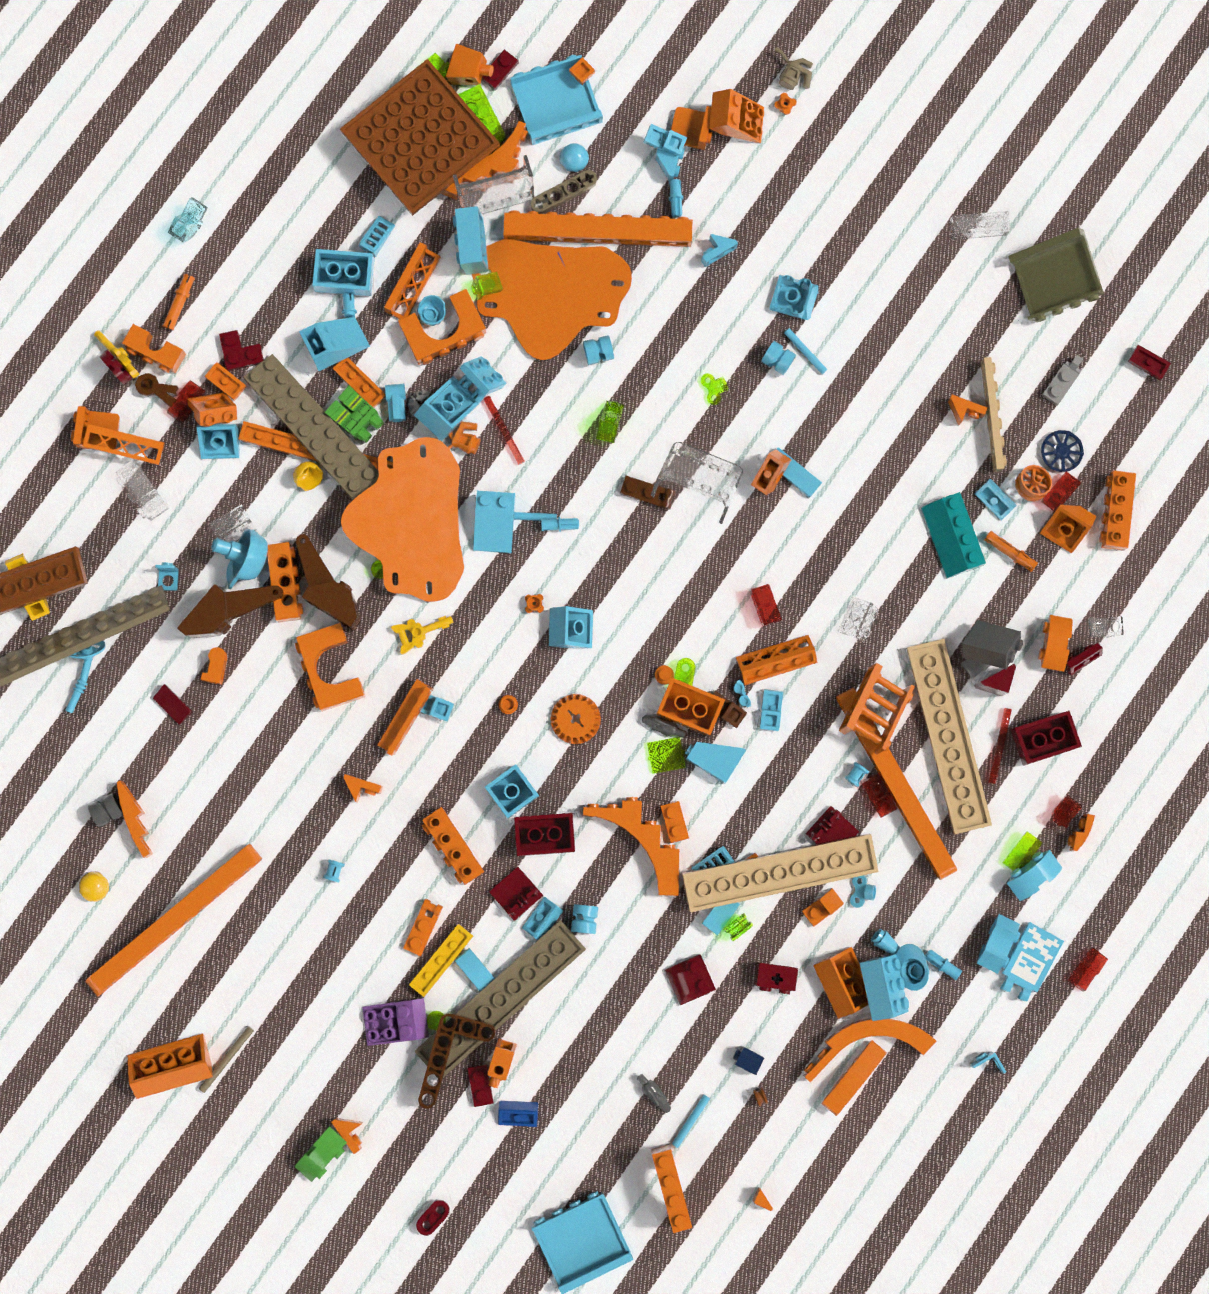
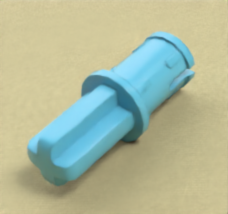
M673 179L669 181V201H671L672 217L678 218L682 215V200L684 198L681 193V180Z
M560 517L558 519H541L542 531L559 530L561 532V530L579 529V519H561Z
M929 950L926 953V960L936 966L939 972L943 971L953 980L958 979L962 970L951 964L948 958L944 959L933 950Z

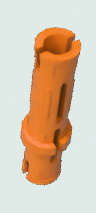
M183 274L179 288L175 290L176 295L162 325L168 328L170 323L169 330L174 331L186 298L190 296L189 291L195 280L194 277L190 276L187 282L188 274Z
M992 530L984 539V541L1014 560L1015 564L1022 565L1030 572L1038 564L1037 561L1026 555L1025 551H1020Z

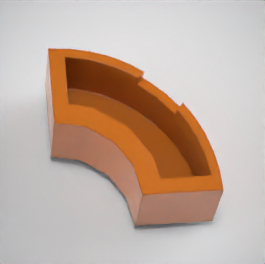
M1050 615L1048 622H1044L1042 630L1045 633L1043 648H1040L1038 659L1041 660V668L1064 672L1070 651L1067 649L1068 639L1072 638L1073 620L1071 618Z

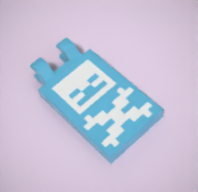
M1028 922L1009 958L1007 966L1002 972L1007 977L1001 985V989L1010 992L1015 983L1022 987L1018 998L1027 1002L1031 991L1038 992L1064 941Z

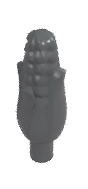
M645 715L642 717V723L651 727V730L671 737L676 735L684 738L686 731L677 728L678 725L672 721L657 716Z
M643 1073L640 1074L637 1080L642 1084L644 1094L656 1107L659 1106L665 1113L670 1112L671 1106L659 1086L654 1081L648 1080Z

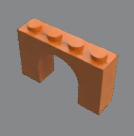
M467 289L449 296L450 302L459 318V326L457 331L447 339L438 340L428 336L424 332L415 313L398 320L399 326L418 365L429 364L433 361V358L439 355L440 357L446 356L450 353V350L456 347L457 349L463 348L467 345V342L473 339L474 341L480 340L487 333L486 327Z
M341 623L296 637L297 643H295L297 653L302 654L303 661H301L303 671L308 672L309 679H307L309 689L314 691L315 697H313V702L316 708L323 712L366 697L359 677L339 684H328L318 676L317 662L319 657L331 648L348 643Z
M670 1145L650 1149L673 1233L691 1229L692 1224Z

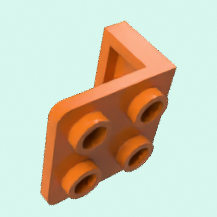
M706 106L705 112L683 107L676 108L671 130L687 137L684 146L705 150L706 143H710L712 132H709L711 106Z
M78 406L73 416L75 430L71 432V441H73L77 448L91 449L83 447L88 424L118 431L120 416L115 413L89 411L86 407ZM90 433L88 444L97 445L102 442L99 435ZM110 439L106 442L110 449H116L117 439Z

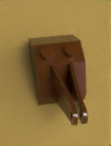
M300 534L296 538V544L308 583L302 598L310 605L355 631L361 621L355 595L352 593L353 589L343 581L338 583L334 580L309 537L305 534Z
M214 584L177 629L185 636L191 638L225 635L231 629L230 624L233 622V619L281 599L284 594L283 589L279 586H267L227 592L223 587Z

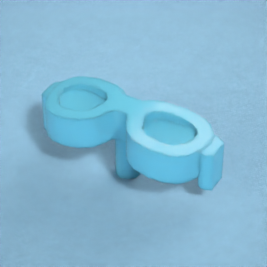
M738 680L733 687L734 692L741 695L738 700L739 704L748 708L751 706V701L746 695L744 684L741 680Z

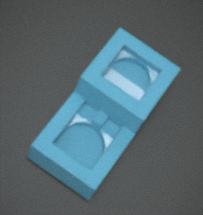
M650 124L643 143L672 154L681 155L687 137L672 130L666 131Z
M764 689L760 729L779 731L783 691Z
M430 695L421 713L448 721L454 703Z
M737 902L713 907L702 924L718 936L740 904Z
M470 948L455 959L458 966L480 992L495 979Z

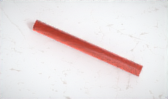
M490 396L485 397L483 400L518 465L523 464L525 460Z
M1004 708L988 781L991 784H996L1012 712V709Z

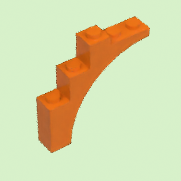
M519 121L511 136L501 147L486 156L440 194L457 200L458 196H462L465 190L464 184L485 191L486 187H490L492 183V175L513 183L514 178H518L521 171L518 157L521 152L520 144L522 141L525 142L528 135L526 123Z
M626 797V801L622 800V808H618V804H607V808H599V804H587V807H583V816L597 817L613 822L638 840L653 864L657 877L658 895L679 896L680 849H675V845H664V848H660L661 825H656L657 821H645V824H641L642 801H638V797Z

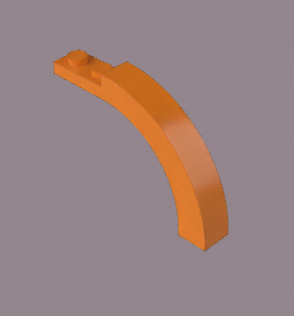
M872 1018L859 1020L840 1028L824 1042L829 1048H824L817 1055L819 1059L814 1064L811 1062L804 1069L806 1073L803 1076L811 1083L843 1048L862 1038L870 1036L894 1037L908 1043L922 1055L935 1044L936 1040L922 1029L900 1020L890 1018L872 1021Z

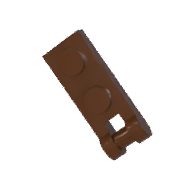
M627 475L620 491V495L666 510H671V500L676 494V491L660 487ZM660 494L665 495L663 501L658 500Z

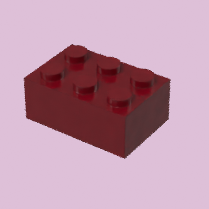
M1070 710L1011 729L1023 766L1082 747Z
M573 813L514 817L517 857L575 852Z

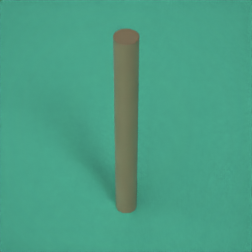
M250 1026L245 1029L213 1069V1077L205 1079L199 1090L203 1093L208 1090L251 1036L254 1029Z

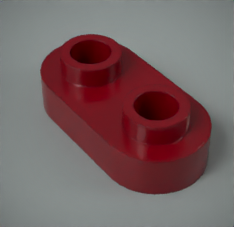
M444 1200L434 1201L416 1223L417 1231L424 1236L431 1235L448 1217L450 1212L449 1204ZM438 1206L443 1207L444 1211L442 1213L437 1212L436 1208ZM428 1221L430 1227L425 1228L423 1222Z

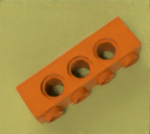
M289 542L268 545L267 557L271 586H279L284 592L281 599L273 602L276 621L281 623L301 620L303 605L298 600V596L301 595L300 584H296V577L299 574L297 565L294 566L293 558H296L295 547H291ZM287 559V566L280 568L278 566L279 561ZM283 578H290L288 586H281ZM288 596L292 597V603L288 606H285L283 604L284 598Z

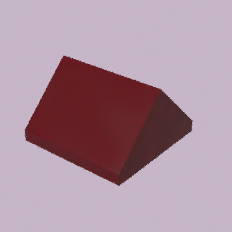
M1012 664L1007 669H1003L975 684V688L998 696L1008 694L1016 665Z

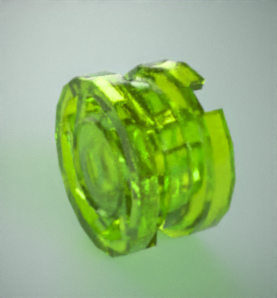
M742 913L723 929L725 933H729L732 941L738 939L754 925L746 919L745 913Z

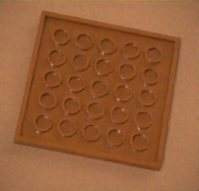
M428 59L340 128L341 133L412 216L500 146L499 141Z

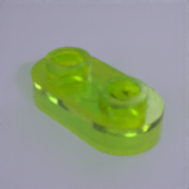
M690 658L680 659L676 665L674 679L692 686L696 668L694 661ZM688 665L689 670L683 671L682 666Z

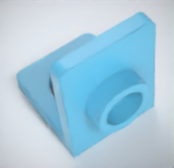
M168 562L155 565V568L159 570L158 586L162 585L163 589L167 591H177L179 569L173 563ZM165 576L173 577L174 582L171 586L163 584Z
M992 1051L988 1054L984 1052L978 1055L976 1061L970 1064L971 1068H976L992 1058L1000 1072L1006 1073L996 1053Z

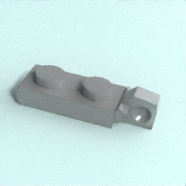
M1076 355L1071 363L1066 361L1042 396L1058 406L1079 376L1081 370L1077 367L1083 358Z

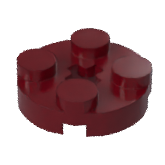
M108 349L99 356L123 385L133 379Z

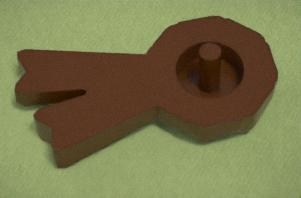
M145 373L137 378L135 386L140 395L149 397L155 394L171 408L173 403L177 401L174 397L170 396H177L176 392L179 389L177 385L160 384L157 377L150 373Z

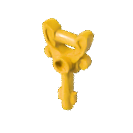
M100 330L94 333V336L109 350L132 378L140 375L132 366L131 360L127 357V352L122 347L116 348Z
M452 617L438 618L439 621L424 627L413 619H409L407 625L398 624L391 626V629L400 638L402 644L400 653L404 655L415 646L422 648L424 645L423 641L426 639L425 634L439 628L445 629L450 627L449 625L454 623ZM406 630L412 634V641L410 643L405 632Z

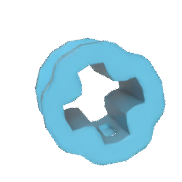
M855 762L851 772L844 778L858 787L859 782L869 771Z
M328 859L329 865L323 878L339 883L340 872L345 864Z

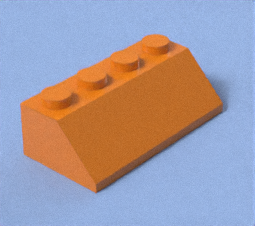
M203 1033L127 1055L129 1085L136 1099L213 1077L212 1063Z

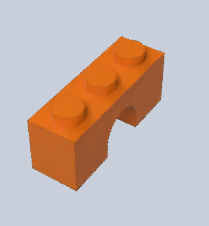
M132 324L122 342L126 348L125 351L133 356H136V354L142 356V360L151 365L153 362L160 365L159 369L166 373L170 371L176 373L186 355L185 351L168 341L165 342L160 350H150L149 344L153 338L151 333Z

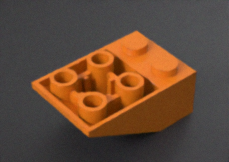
M732 89L713 92L709 129L721 135L761 143L764 107Z

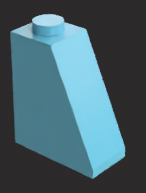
M696 742L695 745L690 744L685 754L688 755L687 761L725 784L746 750L739 747Z

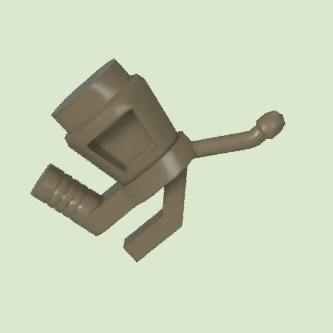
M776 47L774 51L780 53L787 63L785 69L780 74L779 84L786 89L794 90L795 86L798 85L799 76L802 75L804 76L803 88L809 89L812 72L800 64L811 69L813 63L804 58L791 61L780 48Z

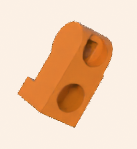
M215 647L208 654L210 660L208 672H202L201 680L222 685L227 664V653L222 648Z

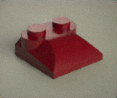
M701 954L665 969L680 1006L716 990Z

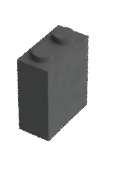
M977 620L962 643L963 658L1007 669L1008 665L1013 663L1017 651L1022 649L1021 631Z

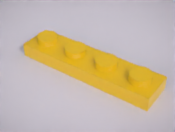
M458 924L409 986L425 997L473 938V935Z

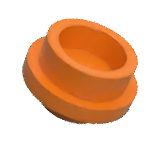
M666 665L658 667L655 672L656 681L662 685L669 684L671 678H674L672 668Z
M506 695L500 699L499 708L504 714H513L518 708V702L515 697Z

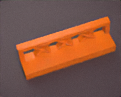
M421 242L418 244L384 306L386 313L398 319L410 315L441 259L440 255L428 250L427 245ZM426 254L435 258L432 265L424 267L422 260ZM423 271L425 278L423 281L415 283V273ZM414 287L416 291L415 296L406 299V289ZM405 303L407 310L404 316L395 312L398 305Z
M91 424L87 426L83 447L157 465L160 463L165 446L164 442ZM90 433L99 435L102 442L97 445L88 444ZM110 439H117L121 446L112 450L106 442ZM131 443L137 444L141 451L134 455L129 454L125 446ZM149 448L157 449L156 460L149 459L144 451Z
M809 635L736 657L744 685L818 663L816 651ZM807 642L808 646L803 648L798 647L802 643ZM783 649L789 650L787 653H779ZM764 655H771L770 658L767 659L761 658ZM744 661H753L751 664L743 666L742 662Z
M416 679L378 743V746L385 749L387 754L391 756L396 754L434 688L419 679Z

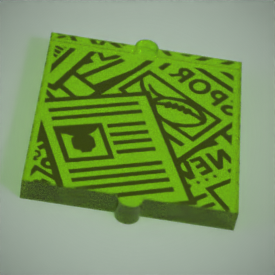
M680 737L647 743L648 760L651 763L652 774L686 768L683 756L685 751L682 750Z

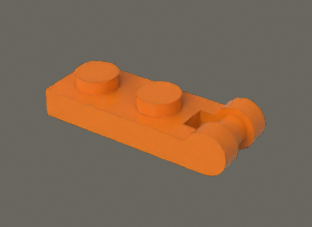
M428 899L424 900L403 949L422 956L443 909L442 905L432 904ZM427 910L434 913L432 918L425 915Z

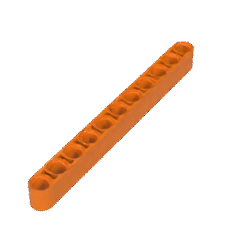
M853 687L836 696L837 702L845 716L857 693ZM863 714L859 716L857 721H859L860 725L879 737L882 736L874 721ZM854 731L939 880H942L957 871L955 863L890 749L888 748L887 751L875 754L874 751L878 744Z
M251 844L245 846L85 980L87 985L97 997L100 996L256 866L263 858Z

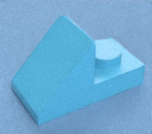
M710 234L709 240L715 249H707L703 253L701 262L704 267L709 266L737 249L738 242L734 239Z

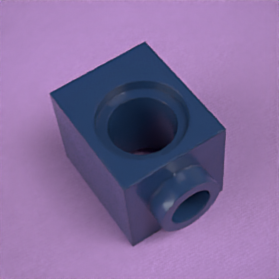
M742 1046L741 1050L737 1048L733 1059L736 1066L757 1075L764 1057Z

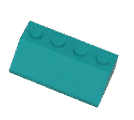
M960 492L921 507L946 579L983 567L986 564Z

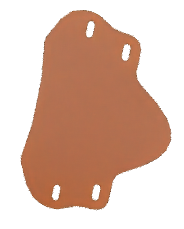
M509 238L486 246L488 269L491 270L490 275L472 274L478 294V311L484 316L506 319L525 351L533 358L539 360H547L557 356L586 326L608 327L613 325L618 318L620 304L628 293L632 282L629 265L621 256L607 247L574 248L538 245ZM613 280H620L624 282V285L613 286L611 282ZM494 302L497 303V307L486 308L485 303ZM599 312H608L610 317L600 318L597 314Z
M422 437L405 446L387 448L381 451L378 457L379 477L377 482L347 505L342 514L341 525L344 533L353 543L381 561L383 565L384 586L389 592L411 594L421 600L435 602L449 597L456 589L464 572L458 523L460 468L450 449L442 441L431 437ZM421 445L426 447L425 458L420 456ZM388 456L393 457L392 469L387 467ZM394 572L398 574V585L396 586L392 583V574ZM428 581L432 583V593L430 595L426 592V583Z

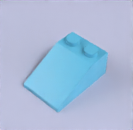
M454 376L430 396L414 414L441 441L480 404V402L475 401L476 397L473 398L472 393L462 387L463 384L460 385L459 380Z
M477 490L473 551L512 553L515 493Z

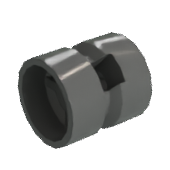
M114 793L105 796L102 803L97 801L88 806L90 815L99 828L108 824L110 818L116 820L123 816L120 802Z

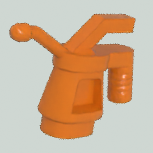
M461 422L455 436L452 432L449 434L452 444L448 448L455 447L467 454H476L481 439L477 438L476 435L463 432L465 429L477 431L478 423Z

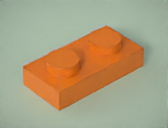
M217 362L204 376L234 401L247 387Z
M677 801L660 806L670 844L689 839L680 802Z

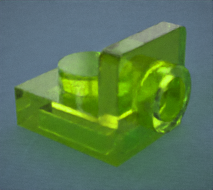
M435 52L428 60L446 79L450 64L448 62L445 63Z
M497 272L476 276L471 284L472 292L476 295L477 300H481L484 295L498 293L503 290Z

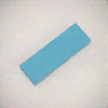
M779 447L776 449V450H778L779 452H781V453H783L784 455H786L787 457H789L790 459H792L788 454H786V453H785L783 450H781ZM794 459L791 460L783 474L785 479L809 498L822 484L820 480Z

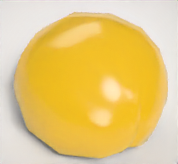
M310 461L301 463L293 472V481L304 491L314 489L323 479V471L317 464Z
M98 871L88 872L83 875L79 882L81 896L90 902L102 900L109 891L107 878Z

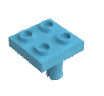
M482 356L465 362L460 367L465 375L459 380V383L461 385L464 382L462 387L466 389L472 383L476 385L477 389L472 393V397H476L475 401L481 402L486 395L502 389L507 384L503 380L502 375L496 372L490 366V362Z

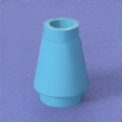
M877 930L871 939L874 946L892 955L897 954L900 948L886 930Z

